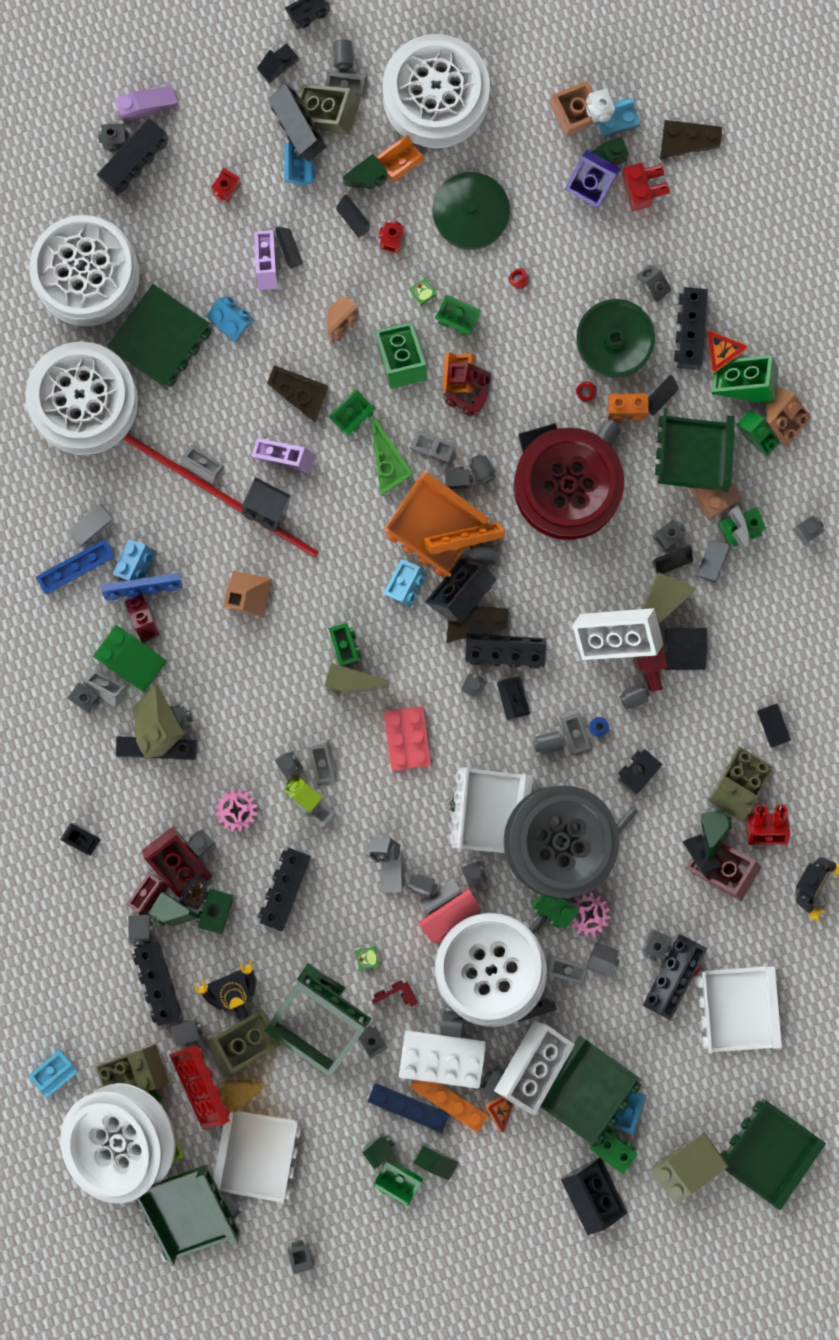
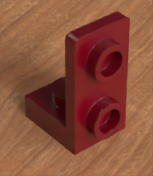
M450 363L447 383L468 384L488 392L491 383V373L470 363Z
M482 389L479 394L475 393L471 401L473 406L447 392L443 394V399L448 406L452 408L457 406L463 409L462 412L470 417L473 415L478 417L488 398L489 392Z
M143 594L126 600L125 605L141 642L143 643L159 636V630L150 614Z
M402 980L392 984L391 987L393 989L387 992L383 989L373 995L375 998L371 1000L375 1004L402 989L403 993L400 995L405 1005L410 1004L413 1007L418 1004L407 981L403 983Z

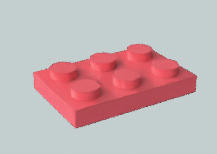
M423 706L385 711L384 718L392 771L431 766Z

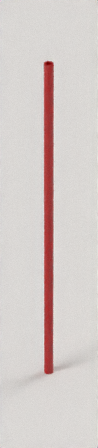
M128 433L123 438L124 441L239 512L242 511L243 504ZM278 527L276 532L270 529L273 533L314 558L319 553V551Z

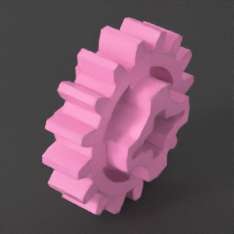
M231 789L230 795L224 792L225 798H218L221 804L215 805V808L219 809L215 816L221 817L218 823L224 822V829L231 826L232 832L235 831L236 827H238L240 832H242L243 826L249 829L248 823H255L252 817L258 815L257 812H254L258 805L252 804L255 798L249 799V792L243 795L242 789H239L238 793ZM238 797L245 799L248 804H241ZM230 799V805L224 809L225 803ZM235 804L242 809V811H239L238 816L232 813V810L235 809ZM250 811L248 818L243 822L242 817L246 812ZM231 816L234 818L235 824L229 822L225 817Z
M590 893L589 897L583 894L582 899L575 897L576 903H571L579 909L578 913L581 920L578 923L576 917H574L572 920L573 924L570 927H577L576 933L578 934L584 931V936H587L588 932L595 936L596 930L602 933L601 926H608L605 919L611 918L606 915L610 908H604L607 902H600L601 896L599 895L593 898V893ZM592 901L589 906L583 907L580 905L582 902ZM598 906L602 911V918L597 914ZM592 909L591 914L594 915L593 918L585 920L586 915L584 911ZM595 922L598 924L593 928H585L588 923Z

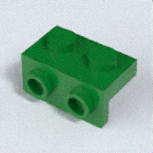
M446 294L435 319L439 320L438 323L442 326L456 328L455 331L459 334L470 335L476 326L482 310Z
M355 389L328 418L343 434L352 435L360 428L359 425L364 420H368L373 415L375 407Z
M543 893L540 894L536 901L532 900L530 902L534 907L532 911L540 917L547 916L549 918L548 922L557 929L561 926L566 930L579 912L577 907L564 898L552 897Z
M388 1158L373 1186L381 1193L394 1198L398 1203L408 1206L421 1185L423 1178Z

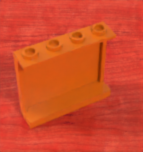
M422 472L383 531L387 534V539L393 543L399 542L403 545L402 549L410 555L414 553L418 556L417 560L425 566L428 564L434 568L432 571L440 577H443V575L450 577L452 575L449 573L467 546L461 547L458 550L444 551L440 554H430L424 545V538L486 525L490 518L431 474Z

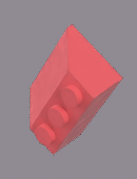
M467 889L418 922L429 940L431 942L436 941L438 944L453 927L469 917L480 914L479 911L482 908L470 890Z

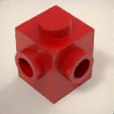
M385 222L384 228H380L378 239H381V250L399 254L405 233V227L400 222Z

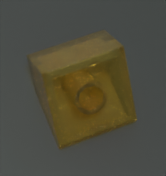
M225 1079L221 1083L222 1096L220 1099L223 1105L227 1106L229 1112H236L265 1087V1082Z

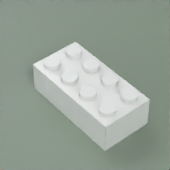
M655 608L580 614L573 624L582 660L654 656L658 654L663 646Z
M534 1020L494 1091L522 1110L536 1115L575 1044L548 1025Z
M405 1030L399 1078L479 1089L485 1041Z

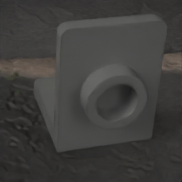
M648 265L636 275L638 280L646 283L655 301L661 300L671 291V287L662 271L652 265ZM652 271L649 276L643 277L647 272Z

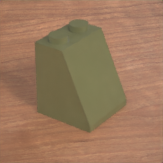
M658 573L652 582L642 609L655 608L658 624H660L691 596L695 588Z

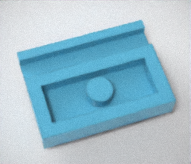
M59 1049L28 1076L45 1097L48 1098L79 1071L64 1052Z

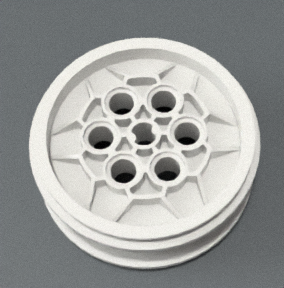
M75 215L57 221L48 227L38 238L30 257V278L38 297L54 316L72 325L90 327L115 319L131 304L139 286V264L128 238L117 226L100 217ZM86 246H91L92 249L90 252H83V249ZM73 252V256L71 258H64L66 253ZM100 259L107 260L104 265L97 264ZM87 265V266H85V270H84V271H80V270H82V267H81V266ZM63 271H69L67 277L62 278L60 274ZM98 277H101V278H102V282H101V283H99V284H94V283H93L94 279H96V278H98ZM77 284H84L81 290H75Z
M484 913L461 921L445 936L437 953L435 975L443 998L459 1016L480 1026L499 1027L522 1019L537 1005L546 986L547 964L537 938L523 923L503 914ZM503 948L505 949L504 956L496 957V949ZM478 951H484L485 957L482 960H476L475 954ZM510 964L518 966L515 973L507 972V967ZM496 967L497 973L489 976L487 974L488 969ZM472 969L478 972L475 979L467 977V973ZM504 982L510 984V989L507 992H501L499 989L500 985ZM484 985L490 987V992L487 995H481L479 992L480 988Z

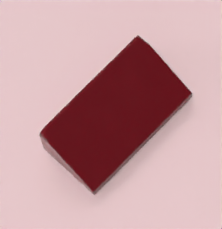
M149 872L126 905L139 915H149L161 892L165 893L169 886Z

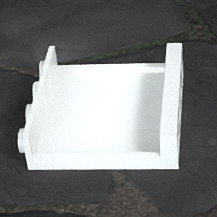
M467 767L459 768L456 775L457 791L454 795L456 806L455 812L452 815L454 827L450 836L452 848L505 853L504 831L507 820L515 806L532 792L533 775L478 770Z
M774 966L700 971V976H697V985L702 991V996H699V1007L703 1008L704 1015L700 1017L701 1028H705V1037H702L703 1049H706L710 1054L721 1051L782 1048Z
M228 1109L230 1112V1122L224 1124L222 1128L214 1173V1180L220 1192L277 1201L284 1205L285 1199L289 1200L291 1187L287 1186L288 1180L293 1179L295 1167H291L292 1159H296L298 1147L295 1146L296 1138L299 1139L301 1134V1126H298L299 1121Z

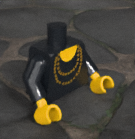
M823 857L807 865L795 889L796 903L809 913L810 918L821 921L819 914H825V911L815 907L814 903L830 873L833 872L839 876V863Z
M249 959L248 966H244L241 961L240 970L207 985L205 980L201 979L203 984L201 987H197L194 984L196 992L201 994L207 1003L218 1010L226 1012L233 1009L237 1019L249 1015L244 1003L252 1000L257 983L251 959Z

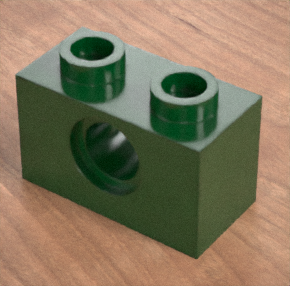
M209 889L202 902L205 904L204 909L199 911L198 914L200 916L196 920L199 923L198 928L223 934L234 895ZM212 905L219 907L220 911L216 917L209 913Z

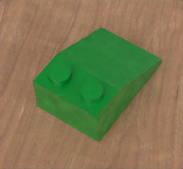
M412 322L374 331L390 389L428 380L426 363Z
M773 355L733 359L714 373L711 393L750 402L775 401L778 367Z
M118 625L114 626L93 655L95 659L142 692L147 690L167 662L166 659Z

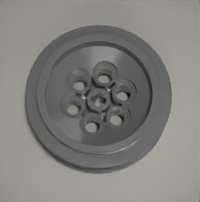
M550 786L538 789L524 797L515 806L506 823L504 852L509 867L521 883L539 894L543 893L559 898H571L586 894L598 887L608 877L618 856L619 833L611 811L596 795L582 788ZM554 816H557L559 819L557 827H554L551 823ZM572 823H575L578 828L574 834L570 831ZM539 829L544 832L542 840H538L536 836ZM562 838V842L556 844V840ZM577 842L581 845L579 853L574 851V845ZM543 849L548 852V857L545 860H542L540 857ZM561 856H565L567 860L566 865L563 867L559 864Z

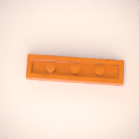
M497 521L424 538V545L430 554H440L452 549L458 550L465 546L496 541L505 537V530Z
M415 1080L410 1087L477 1133L489 1116L441 1083Z

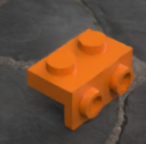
M408 135L377 156L379 162L387 170L388 177L393 182L425 160L423 155L412 144Z
M447 352L444 362L443 391L453 395L472 394L474 387L468 384L447 383L450 363H470L476 366V355L473 353L456 355Z
M609 394L607 419L620 422L632 418V421H642L643 418H647L649 413L648 394Z

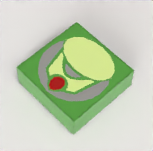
M426 278L410 288L411 293L420 306L437 295Z
M375 947L355 950L359 970L379 967Z

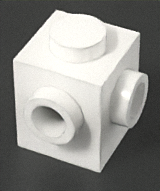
M608 89L599 90L588 95L586 110L588 116L592 117L593 122L600 121L602 123L610 120L615 108Z

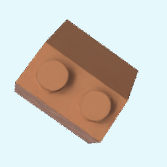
M588 80L553 94L549 104L565 138L583 131L594 123L586 110V99L590 93H593Z
M732 482L729 492L689 488L708 520L742 501Z

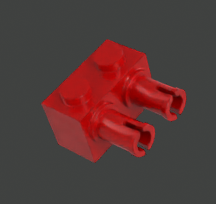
M643 163L623 168L621 176L632 211L650 207L653 198L670 194L667 182L655 186L648 184L649 179L664 176L662 164L645 168Z
M757 805L754 813L747 815L745 826L748 845H788L790 826L788 809L785 805H781V810H779L780 805H777L775 812L767 814L768 809L766 806L761 805V810H759L760 806Z

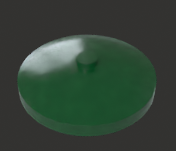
M477 172L460 173L449 178L437 191L433 201V221L439 234L451 245L467 250L481 249L494 243L505 231L510 216V204L502 186L490 176Z
M623 299L605 300L591 307L582 317L576 335L577 349L583 362L597 374L611 378L629 376L640 370L649 360L655 344L654 327L647 313L633 302Z

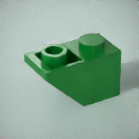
M750 410L736 424L743 436L766 457L780 444L766 420Z

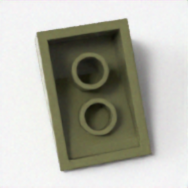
M302 84L299 98L316 128L331 133L350 135L361 99L350 88Z
M331 663L324 686L328 690V694L340 697V694L348 695L389 688L390 683L389 680Z
M158 684L154 685L134 706L136 742L145 759L163 756L184 735Z
M262 1009L205 1040L223 1076L233 1074L281 1045L278 1040L272 1038L264 1031L269 1025V1021Z
M704 1132L657 1161L651 1171L674 1204H676L728 1168V1164Z

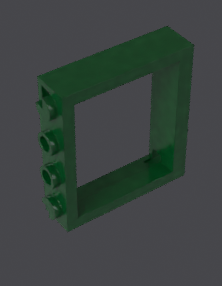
M304 972L264 1031L285 1045L287 1049L302 1057L304 1061L316 1067L321 1073L331 1078L372 1018L307 972ZM299 990L356 1030L335 1061L329 1059L278 1022Z

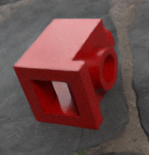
M223 167L222 172L211 189L216 199L220 201L225 200L229 203L240 187L241 181L240 177ZM224 182L228 184L226 187H222Z

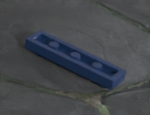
M376 1082L367 1101L440 1133L443 1132L450 1115L443 1110Z

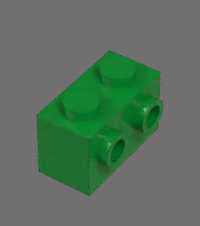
M758 507L743 512L749 537L754 540L763 536L762 532L766 530ZM732 518L721 521L718 526L725 543L732 544L733 547L739 546L732 535L738 529Z
M348 623L328 628L339 665L347 667L359 663L358 658L362 656L359 646H354L353 639L356 638L353 627L349 628Z
M609 1128L606 1132L607 1138L603 1144L597 1145V1147L590 1145L589 1148L624 1174L638 1155L634 1151L636 1147L627 1140L623 1143L618 1139L619 1134Z

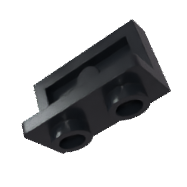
M298 0L285 7V11L296 30L308 27L317 18L322 19L327 16L328 12H330V5L325 0Z

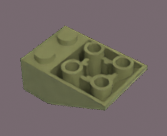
M739 746L708 801L743 821L751 812L773 766Z
M156 1044L96 1066L103 1087L118 1083L129 1084L147 1092L169 1083Z

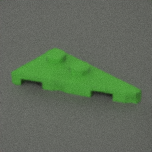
M374 418L371 423L380 494L383 496L413 476V473L377 419Z

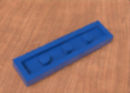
M104 539L41 573L36 578L47 595L115 558V555L107 540Z
M180 573L101 585V591L105 600H117L120 597L127 596L137 597L140 594L152 595L166 590L172 592L183 588Z

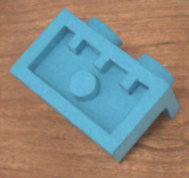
M634 98L619 100L617 104H614L615 111L610 120L602 123L597 121L603 138L640 126V121L634 107Z
M401 559L383 594L410 608L412 603L415 602L421 586L426 581L427 572L421 567Z

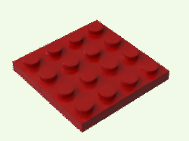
M194 1045L169 1054L201 1129L224 1125L230 1122V1112L220 1099L222 1096L221 1092L211 1079L213 1074L203 1061L205 1057L201 1048Z

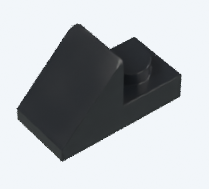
M286 43L276 52L269 50L258 65L257 70L268 83H271L298 62L299 57Z
M549 999L539 1001L538 1006H535L532 1011L518 1020V1022L557 1010L555 1002L549 1001Z

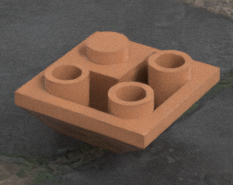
M343 295L328 309L327 331L331 343L335 340L339 341L345 335L344 331L349 326L352 328L359 321L358 306Z
M779 387L776 390L775 401H767V423L783 445L787 447L811 419V416L794 393Z
M233 571L223 607L225 610L264 617L272 578Z

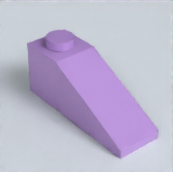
M172 86L135 91L114 98L124 124L178 105Z
M274 231L254 232L258 290L278 289Z
M257 438L251 457L311 474L316 454L304 447Z

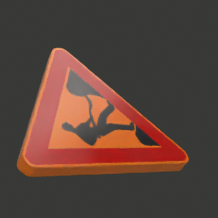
M711 330L707 332L711 370L713 373L747 350V345Z
M501 1096L487 1104L486 1109L498 1130L503 1133L513 1103Z

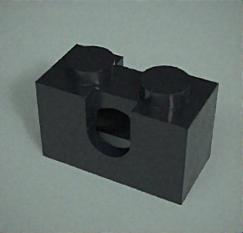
M643 749L641 752L637 750L630 758L633 761L630 766L624 765L618 772L620 777L617 780L634 795H637L663 765L646 749ZM636 765L643 768L642 776H636L633 773V768Z

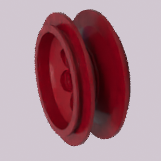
M559 428L546 432L536 438L523 452L514 478V496L518 509L524 519L538 532L558 540H578L598 532L615 514L624 492V472L616 452L600 436L580 428ZM575 464L580 465L582 471L575 473L572 470V466ZM560 466L562 473L555 474L552 471V467ZM584 481H590L593 484V487L591 489H586L583 487L582 483ZM565 482L572 484L571 490L564 488ZM545 483H551L554 489L552 491H546L543 488V485ZM581 498L584 501V505L581 507L576 506L574 499ZM561 499L565 505L562 508H558L555 506L554 501Z

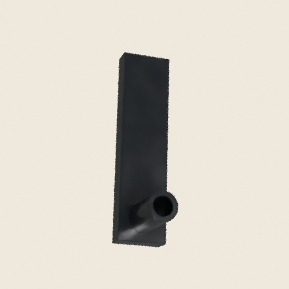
M117 736V757L144 758L136 742V737ZM179 739L163 756L153 758L196 760L197 740Z

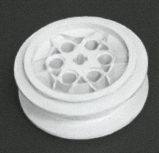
M444 34L423 35L401 46L386 66L382 85L384 109L389 122L402 137L408 135L412 143L422 147L446 148L463 142L482 124L489 105L490 79L484 61L466 42ZM443 67L446 71L441 73L437 69ZM420 72L427 73V76L420 77L418 76V74ZM452 81H458L460 84L458 86H452L450 83ZM420 90L422 94L414 95L412 92ZM447 99L454 100V103L447 104L445 103V101ZM431 103L434 104L436 107L433 109H428L426 105Z
M90 342L63 344L45 354L34 366L28 378L25 398L29 416L41 435L54 447L64 452L90 455L108 450L127 435L135 421L138 410L136 385L125 363L106 347ZM83 374L90 375L87 381L81 380ZM71 380V384L68 387H62L63 381ZM102 386L105 388L103 393H95L98 387ZM78 394H81L85 397L82 399L80 397L78 398L77 396ZM60 399H67L65 405H57ZM93 406H100V410L97 413L91 412ZM74 412H81V416L78 419L72 418Z
M118 1083L99 1088L76 1102L67 1113L62 1125L61 1151L70 1175L85 1192L101 1201L126 1203L139 1198L153 1184L160 1183L166 1177L173 1164L175 1135L171 1121L161 1104L149 1093L136 1086Z

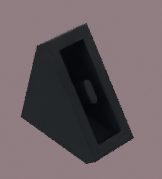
M70 822L60 840L91 856L101 839L76 823Z

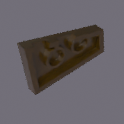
M665 120L660 160L670 156H681L685 153L719 148L722 127Z
M275 365L267 382V385L314 423L316 422L329 389L328 385Z
M475 606L461 624L448 620L446 643L466 639L467 633L488 634L507 629L509 609Z

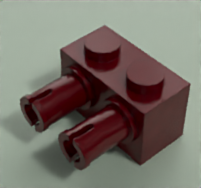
M661 648L658 654L654 656L633 657L635 669H638L646 676L648 690L654 692L664 689L659 673L662 669L668 668L664 649Z

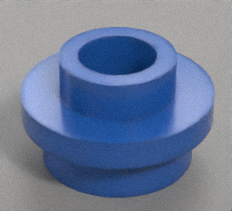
M596 717L590 722L589 730L592 735L602 737L608 733L609 723L602 717ZM601 723L603 729L601 731L597 730L596 724Z

